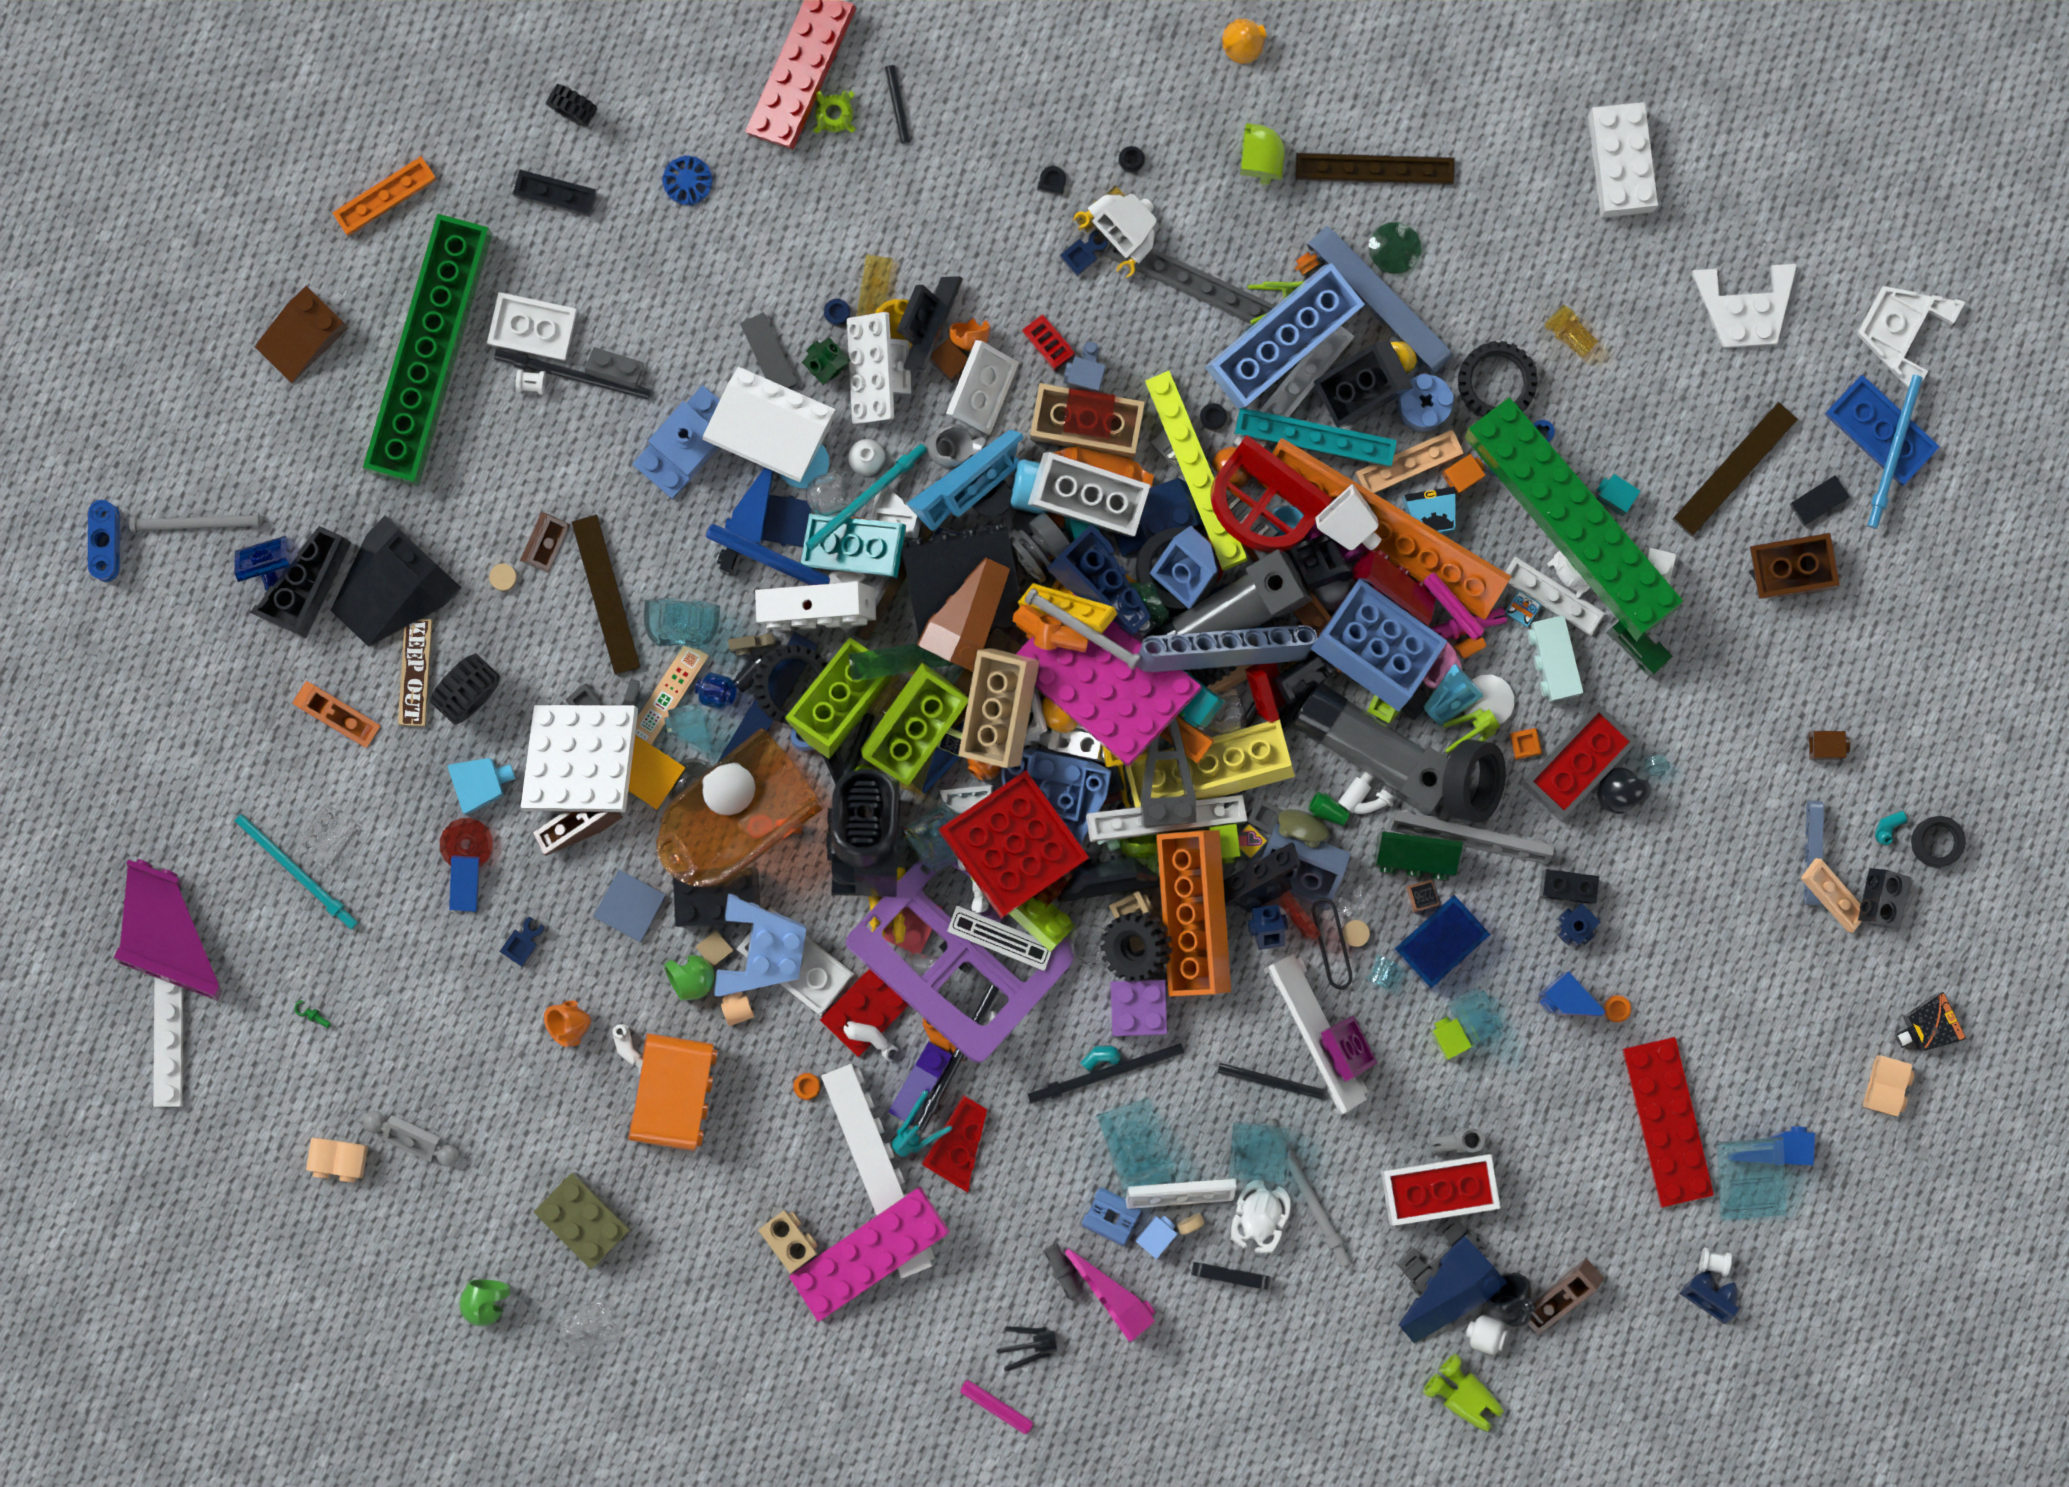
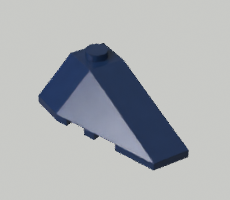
M1091 524L1047 567V570L1065 588L1078 597L1115 607L1118 614L1112 621L1134 635L1151 616L1137 590L1129 584L1125 576L1127 572L1123 565L1119 566L1113 553L1115 551L1112 545Z
M1466 1236L1462 1237L1444 1254L1440 1260L1441 1267L1434 1277H1429L1426 1282L1428 1287L1421 1297L1414 1300L1398 1325L1414 1344L1487 1302L1507 1283Z

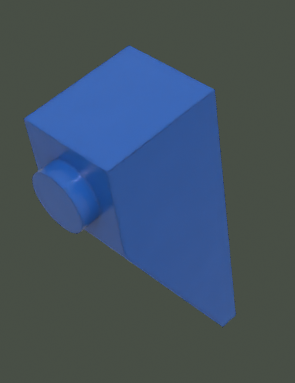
M766 467L762 470L733 510L732 518H727L725 529L759 545H762L774 474L773 470Z
M1791 1126V1131H1782L1728 1154V1160L1814 1166L1815 1133L1807 1132V1127Z

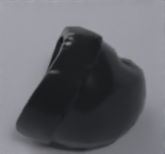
M1623 767L1614 768L1600 781L1597 789V798L1600 805L1607 812L1624 814L1643 800L1648 799L1652 788L1647 780L1638 778L1631 770Z
M1514 1272L1501 1275L1507 1283L1486 1302L1487 1309L1490 1314L1501 1319L1509 1326H1524L1532 1319V1312L1536 1309V1303L1531 1300V1284L1528 1278L1520 1273Z

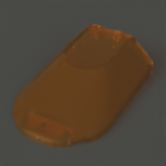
M760 728L671 801L659 821L661 822L659 836L656 837L657 853L663 867L677 880L698 887L717 885L737 875L823 810L820 798L792 759L764 728ZM739 763L754 778V798L748 807L739 813L732 815L718 814L711 810L704 801L703 778L719 766Z

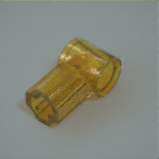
M1562 305L1544 323L1547 330L1551 329L1556 334L1554 336L1556 339L1563 340L1581 359L1599 342L1579 323L1577 315L1566 305Z

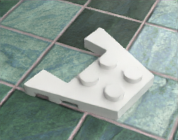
M1796 264L1772 265L1773 293L1719 296L1717 269L1692 271L1693 280L1696 282L1702 301L1705 303L1723 348L1769 346L1778 343Z
M1883 286L1856 334L1900 381L1909 388L1912 375L1923 377V382L1928 372L1904 358L1927 313L1952 325L1965 302L1956 299H1944L1934 295L1916 294L1913 291Z

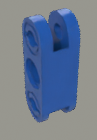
M101 499L93 502L88 510V571L93 577L102 582L113 581L119 575L120 512L116 506L107 500ZM107 511L106 516L102 518L103 512ZM103 535H109L110 541L108 545L100 547L99 539ZM106 564L107 566L105 570L102 571V566Z

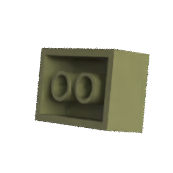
M575 1172L571 1173L533 1211L590 1269H594L632 1230Z

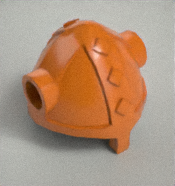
M570 1000L560 1005L548 1007L544 1012V1023L550 1036L561 1046L569 1047L581 1043V1037L591 1025V1017L578 1007L576 1001Z

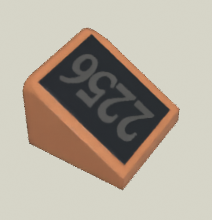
M1432 880L1406 887L1413 913L1439 906Z

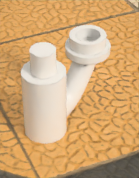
M1365 772L1361 778L1356 777L1338 803L1351 814H1366L1386 805L1392 807L1395 798L1382 789L1380 793L1377 792L1376 794L1377 800L1362 803V800L1371 789L1369 784L1374 779L1373 776Z

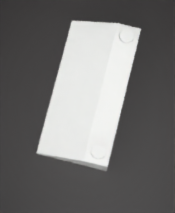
M1294 954L1264 968L1265 974H1270L1278 992H1281L1329 1088L1328 1091L1337 1107L1333 1109L1335 1114H1344L1366 1101L1367 1099L1364 1094L1368 1093V1090L1363 1080L1354 1077L1345 1082L1343 1077H1340L1335 1071V1061L1331 1053L1327 1052L1323 1047L1321 1032L1330 1028V1025L1303 974L1307 972V969L1301 957L1296 959Z

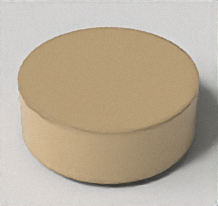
M498 564L490 571L489 580L497 590L508 591L516 584L517 574L510 565Z
M1352 920L1342 930L1344 941L1349 946L1360 947L1369 939L1370 931L1363 921Z
M1197 1213L1179 1222L1176 1226L1181 1235H1186L1202 1227L1205 1221L1201 1213Z

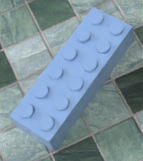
M1332 263L1324 265L1207 364L1205 369L1237 408L1246 407L1365 304Z

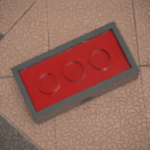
M1598 704L1521 785L1561 821L1570 814L1638 741Z

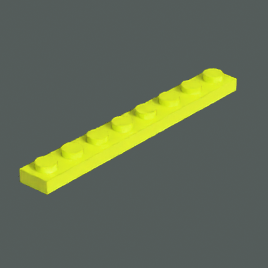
M1170 371L1145 380L1223 571L1248 561L1242 544L1222 527L1213 511L1210 493L1214 477Z

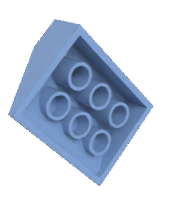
M1359 579L1311 649L1399 712L1412 697L1444 648L1447 640Z

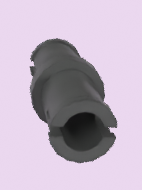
M1056 1243L1044 1249L1043 1253H1045L1054 1271L1052 1275L1054 1279H1058L1067 1300L1082 1293L1083 1291L1071 1271L1073 1267L1067 1263L1059 1244Z

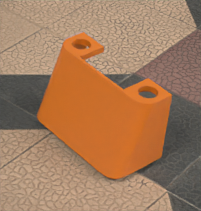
M646 1033L642 1054V1069L635 1109L631 1117L628 1140L688 1151H695L696 1146L701 1147L704 1131L699 1130L701 1119L706 1120L708 1104L704 1103L705 1093L711 1092L713 1077L709 1076L710 1065L715 1066L718 1050L713 1049L712 1043Z

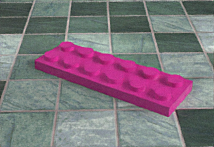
M920 1186L798 1269L789 1278L819 1322L949 1234L950 1231Z

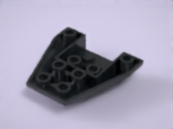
M385 515L367 533L330 611L370 647L443 608L462 587Z

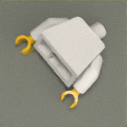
M1129 194L1125 197L1121 195H1104L1089 206L1087 212H1077L1072 222L1077 218H1083L1085 223L1078 228V230L1082 231L1087 228L1089 219L1094 216L1092 222L1125 258L1131 257L1128 261L1120 263L1116 268V272H1118L1123 265L1127 266L1129 273L1124 278H1128L1135 271L1134 265L1136 263L1139 264L1153 247L1155 232L1152 228L1156 223V218L1151 213L1153 211V204L1148 199L1140 201L1134 194Z

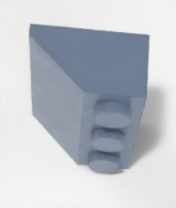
M1276 823L1262 858L1292 842L1295 844L1300 862L1299 867L1285 874L1291 880L1293 887L1285 892V894L1313 904L1320 898L1332 900L1345 873L1351 853L1322 841L1317 848H1311L1302 840L1295 837L1287 838L1279 833L1280 824ZM1320 902L1317 906L1328 910L1330 904Z

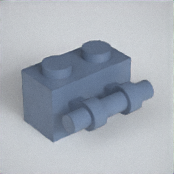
M1090 341L1084 345L1083 359L1074 357L1073 364L1067 363L1063 383L1067 384V388L1099 394L1106 365L1097 363L1099 347L1095 342Z

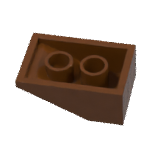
M305 286L284 307L254 347L292 384L348 327L309 287Z
M1831 533L1750 546L1759 599L1812 594L1836 590L1840 586Z

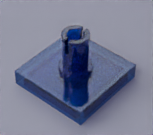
M286 535L235 551L234 574L237 581L241 582L260 576L266 591L277 582L278 576L276 571L290 567V545Z

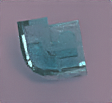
M676 598L645 600V629L650 640L659 647L683 645L698 650L706 647L714 639L718 631L720 605L696 599L693 602L676 601Z

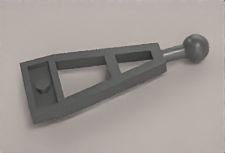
M1176 717L1168 725L1174 751H1157L1159 735L1147 749L1140 797L1142 826L1197 823L1196 796ZM1156 760H1177L1185 796L1151 798Z

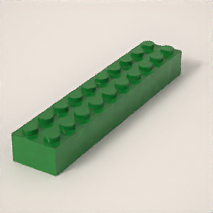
M438 213L436 215L362 467L368 473L418 487L420 485L493 235L489 227Z
M1510 397L1468 428L1465 435L1466 441L1636 641L1678 610L1683 602L1681 597Z

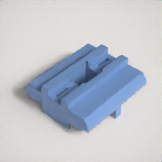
M1100 1187L1094 1196L1095 1199L1088 1213L1082 1221V1226L1123 1246L1126 1244L1136 1219H1138L1142 1208L1128 1209L1126 1199ZM1108 1209L1120 1214L1116 1224L1104 1219Z

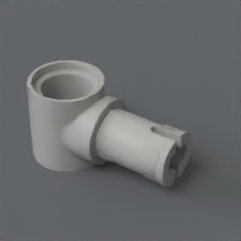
M1476 1128L1454 1131L1452 1135L1430 1137V1144H1440L1439 1146L1431 1147L1432 1154L1456 1151V1153L1477 1152L1483 1148L1485 1138L1483 1133ZM1470 1132L1475 1133L1478 1138V1143L1473 1148L1467 1147L1464 1142L1465 1136Z

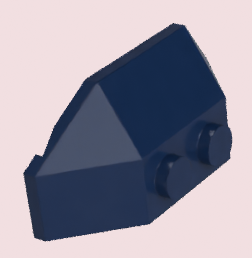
M1176 478L1149 488L1134 537H1127L1114 532L1113 535L1121 556L1124 557L1140 551L1147 540L1163 530L1188 528L1190 526L1198 529L1203 527L1204 523L1187 482Z

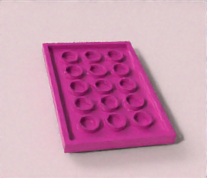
M1111 621L1103 633L1098 632L1134 655L1139 653L1142 643L1121 630L1120 626L1115 622ZM1032 637L1016 653V655L1040 660L1035 687L1127 767L1141 755L1202 690L1201 686L1183 670L1145 672L1138 666L1132 670L1126 662L1089 639L1086 652L1061 647L1053 650L1042 649L1034 644V637Z

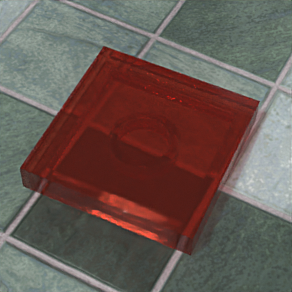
M1290 891L1278 899L1280 906L1307 942H1311L1321 935Z

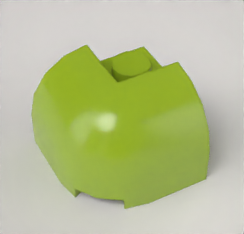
M1246 123L1243 135L1240 175L1260 178L1259 184L1270 185L1271 179L1282 180L1285 151L1280 136L1273 129L1266 126Z

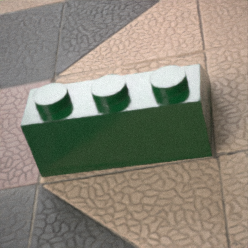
M1382 831L1377 836L1374 867H1380L1379 872L1395 874L1396 870L1406 871V876L1422 878V874L1426 873L1433 874L1434 880L1449 881V877H1455L1457 874L1463 842Z

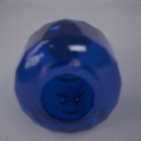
M709 672L703 679L697 681L695 694H698V700L701 705L724 710L727 706H731L734 703L737 687L733 684L732 678Z

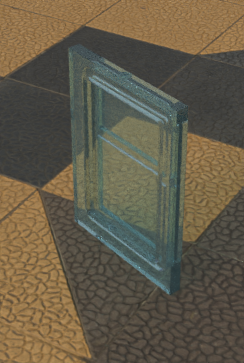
M1783 1137L1717 1142L1720 1219L1729 1220L1786 1215Z

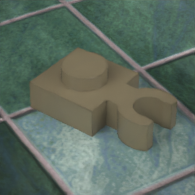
M773 633L728 639L729 650L731 653L736 652V656L751 655L753 649L776 646Z

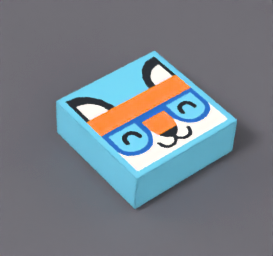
M1519 590L1505 611V615L1527 628L1540 608L1541 603Z

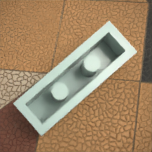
M1562 615L1533 622L1530 625L1531 629L1527 630L1530 645H1535L1537 652L1533 659L1536 671H1541L1543 681L1540 682L1542 696L1548 697L1549 703L1580 696L1583 694V689L1565 616Z

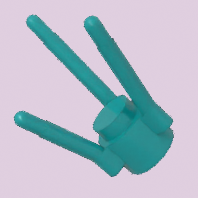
M927 1090L923 1091L905 1122L897 1130L898 1136L891 1142L893 1150L902 1157H907L911 1152L918 1153L923 1147L952 1130L951 1126H947L925 1140L918 1142L919 1136L916 1132L920 1127L916 1125L913 1129H908L928 1095Z

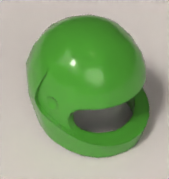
M687 955L688 963L684 966H680L672 960L663 964L673 989L682 1001L704 997L714 985V969L710 962L701 956Z
M477 1279L469 1281L459 1301L462 1316L467 1322L475 1326L493 1324L501 1317L504 1311L500 1306L494 1305V1303L510 1295V1286L495 1280Z

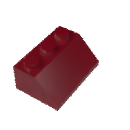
M1379 549L1377 551L1366 550L1353 568L1354 574L1351 579L1355 582L1359 579L1363 580L1421 623L1428 626L1432 620L1436 597L1429 593L1428 587L1419 580L1415 582L1409 577L1411 573L1400 565L1394 566L1390 563L1389 560L1391 558Z

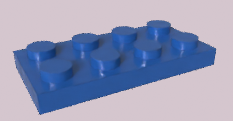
M1860 375L1824 414L1884 469L1901 410L1865 376ZM1911 419L1893 479L1901 486L1905 485L1940 448Z

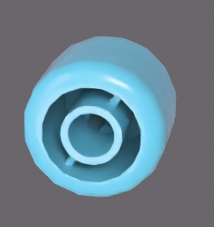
M1025 459L1018 462L1010 490V506L1013 509L1035 514L1049 513V511L1028 505L1040 462Z

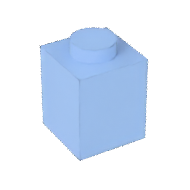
M1155 1216L1135 1241L1157 1259L1177 1235L1173 1231L1176 1225L1165 1216L1161 1219Z

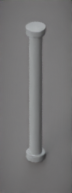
M253 513L251 516L137 519V517H130L129 520L131 533H137L138 530L253 526L254 529H260V513Z
M1031 589L1027 594L1025 603L1028 605L1033 604L1126 662L1130 669L1134 670L1138 666L1142 657L1136 653L1134 655L1098 633L1038 595L1037 590Z

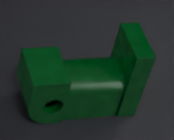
M1620 621L1606 632L1612 640H1615L1636 662L1635 664L1648 676H1653L1673 657L1660 642L1656 644L1647 634L1636 641Z

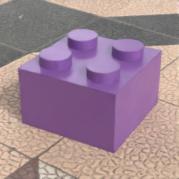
M1165 980L1110 982L1112 1037L1167 1034Z

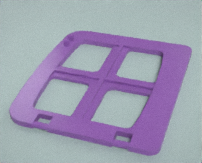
M945 839L928 849L925 853V858L928 856V859L922 862L918 860L897 882V897L884 896L849 933L845 943L849 951L966 1057L975 1063H981L987 1059L1069 968L1073 961L1074 952L1071 943L1065 937L1052 950L1045 971L1038 969L1027 982H1021L985 950L983 946L947 932L952 919L922 892V888L942 866L947 864L952 865L970 879L971 877L967 870L963 871L959 868L957 856ZM929 861L935 867L925 875L920 868ZM989 904L986 911L979 914L999 923L1002 920L991 904ZM906 907L910 908L947 942V950L922 976H919L882 936L883 929ZM876 917L881 924L872 932L866 925ZM962 963L972 964L1008 997V1003L985 1026H981L970 1019L938 993V989Z

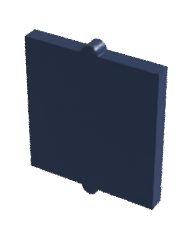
M770 495L762 541L781 543L783 547L786 544L803 547L813 501L794 499L792 495L789 498Z

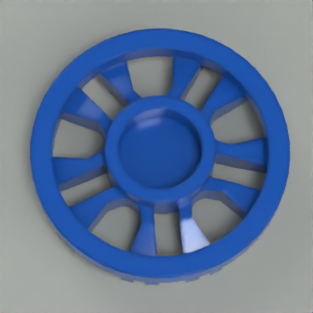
M683 155L673 159L663 173L664 190L668 197L678 204H697L704 200L711 190V171L698 157ZM685 161V168L683 170L679 169L676 164ZM690 161L694 162L692 170L688 169ZM699 165L705 169L701 173H695V169ZM673 168L679 173L678 175H675L674 173L670 172V170ZM667 177L675 178L676 182L667 185ZM699 177H708V180H700V181H698V178H699ZM697 185L706 186L703 194L696 189ZM676 186H679V189L673 194L670 192ZM694 190L697 197L693 200L689 192ZM680 192H687L686 200L678 198Z

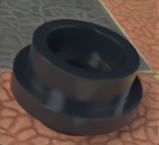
M1128 146L1120 152L1118 162L1124 171L1134 173L1143 167L1145 156L1138 147ZM1128 156H1135L1137 161L1134 164H1129L1126 160Z

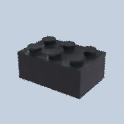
M1390 340L1370 345L1313 381L1337 428L1357 423L1414 388Z
M748 867L673 873L675 927L690 928L748 924L747 922L726 921L725 914L728 894H733L745 902H752L760 906L759 870Z

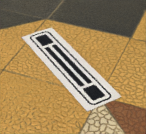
M956 906L947 930L949 933L1045 971L1051 954L1033 936L959 906Z

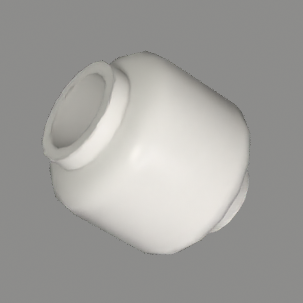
M1482 1315L1476 1322H1470L1466 1337L1470 1338V1345L1474 1350L1494 1355L1498 1350L1503 1351L1509 1331L1505 1330V1325L1502 1321Z

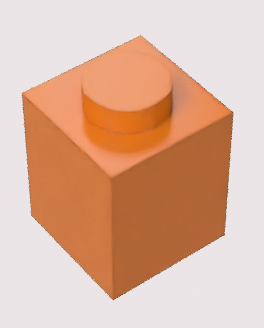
M1469 454L1444 470L1442 476L1450 487L1455 486V495L1458 496L1483 480L1486 476L1484 474L1486 469L1478 457L1474 458L1472 454Z

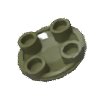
M1287 809L1278 815L1279 833L1284 837H1295L1304 841L1307 846L1317 848L1320 842L1325 841L1329 836L1325 823L1308 812L1298 809Z

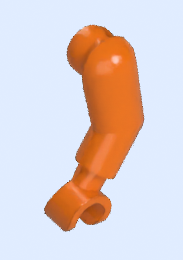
M923 1018L922 1024L931 1043L947 1052L951 1051L954 1053L956 1047Z

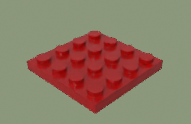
M1026 770L938 830L1001 919L1089 858Z

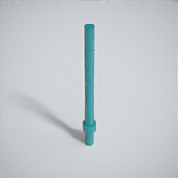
M920 443L909 454H903L895 461V466L806 541V546L810 550H814L899 475L907 473L912 469L914 462L927 452V448Z
M240 814L235 819V823L327 907L326 911L333 918L337 917L350 930L357 926L359 922L344 909L345 906L338 899L334 900L243 814Z

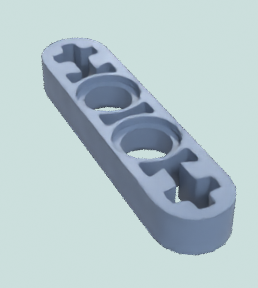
M1808 800L1806 804L1805 836H1808V844H1805V862H1807V869L1815 858L1823 860V801ZM1804 883V904L1820 905L1821 901Z

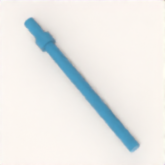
M1912 375L1877 494H1874L1871 506L1873 508L1867 526L1873 529H1878L1882 512L1886 510L1889 502L1887 495L1923 379L1919 375Z

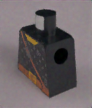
M1944 992L1934 994L1903 1016L1908 1028L1895 1033L1896 1040L1901 1048L1915 1043L1919 1051H1926L1967 1039Z

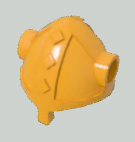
M1240 18L1234 20L1224 30L1222 45L1226 55L1233 62L1240 64L1256 60L1262 53L1265 38H1267L1263 24L1257 25L1251 20Z

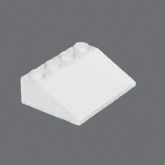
M738 367L718 403L702 440L801 482L830 429L835 409Z

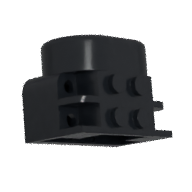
M858 769L847 773L837 782L832 795V808H828L827 812L828 832L826 833L827 861H831V895L897 897L900 780H891L885 774L873 769Z

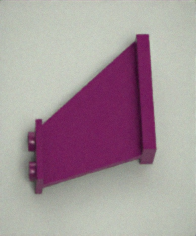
M128 859L126 863L127 877L120 948H117L113 958L118 964L218 1001L222 990L179 890L182 884L176 878L177 874L162 868L161 872L152 868V864L141 859H137L136 862Z

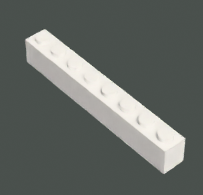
M852 1064L821 1075L875 1213L879 1215L909 1193L904 1195L900 1185L905 1183L900 1168L894 1169L890 1159L895 1156L890 1143L884 1144L880 1135L885 1132L880 1118L874 1119L870 1110L875 1107L869 1092L864 1094L860 1083L865 1082L859 1067L854 1068ZM931 1246L898 1268L901 1278L932 1266L931 1260L935 1259Z

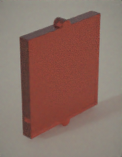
M1069 388L1067 407L1063 410L1066 414L1063 433L1110 439L1112 420L1115 419V414H1113L1115 395Z

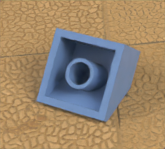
M1190 526L1173 538L1150 572L1157 581L1189 609L1194 605L1217 572L1211 544Z

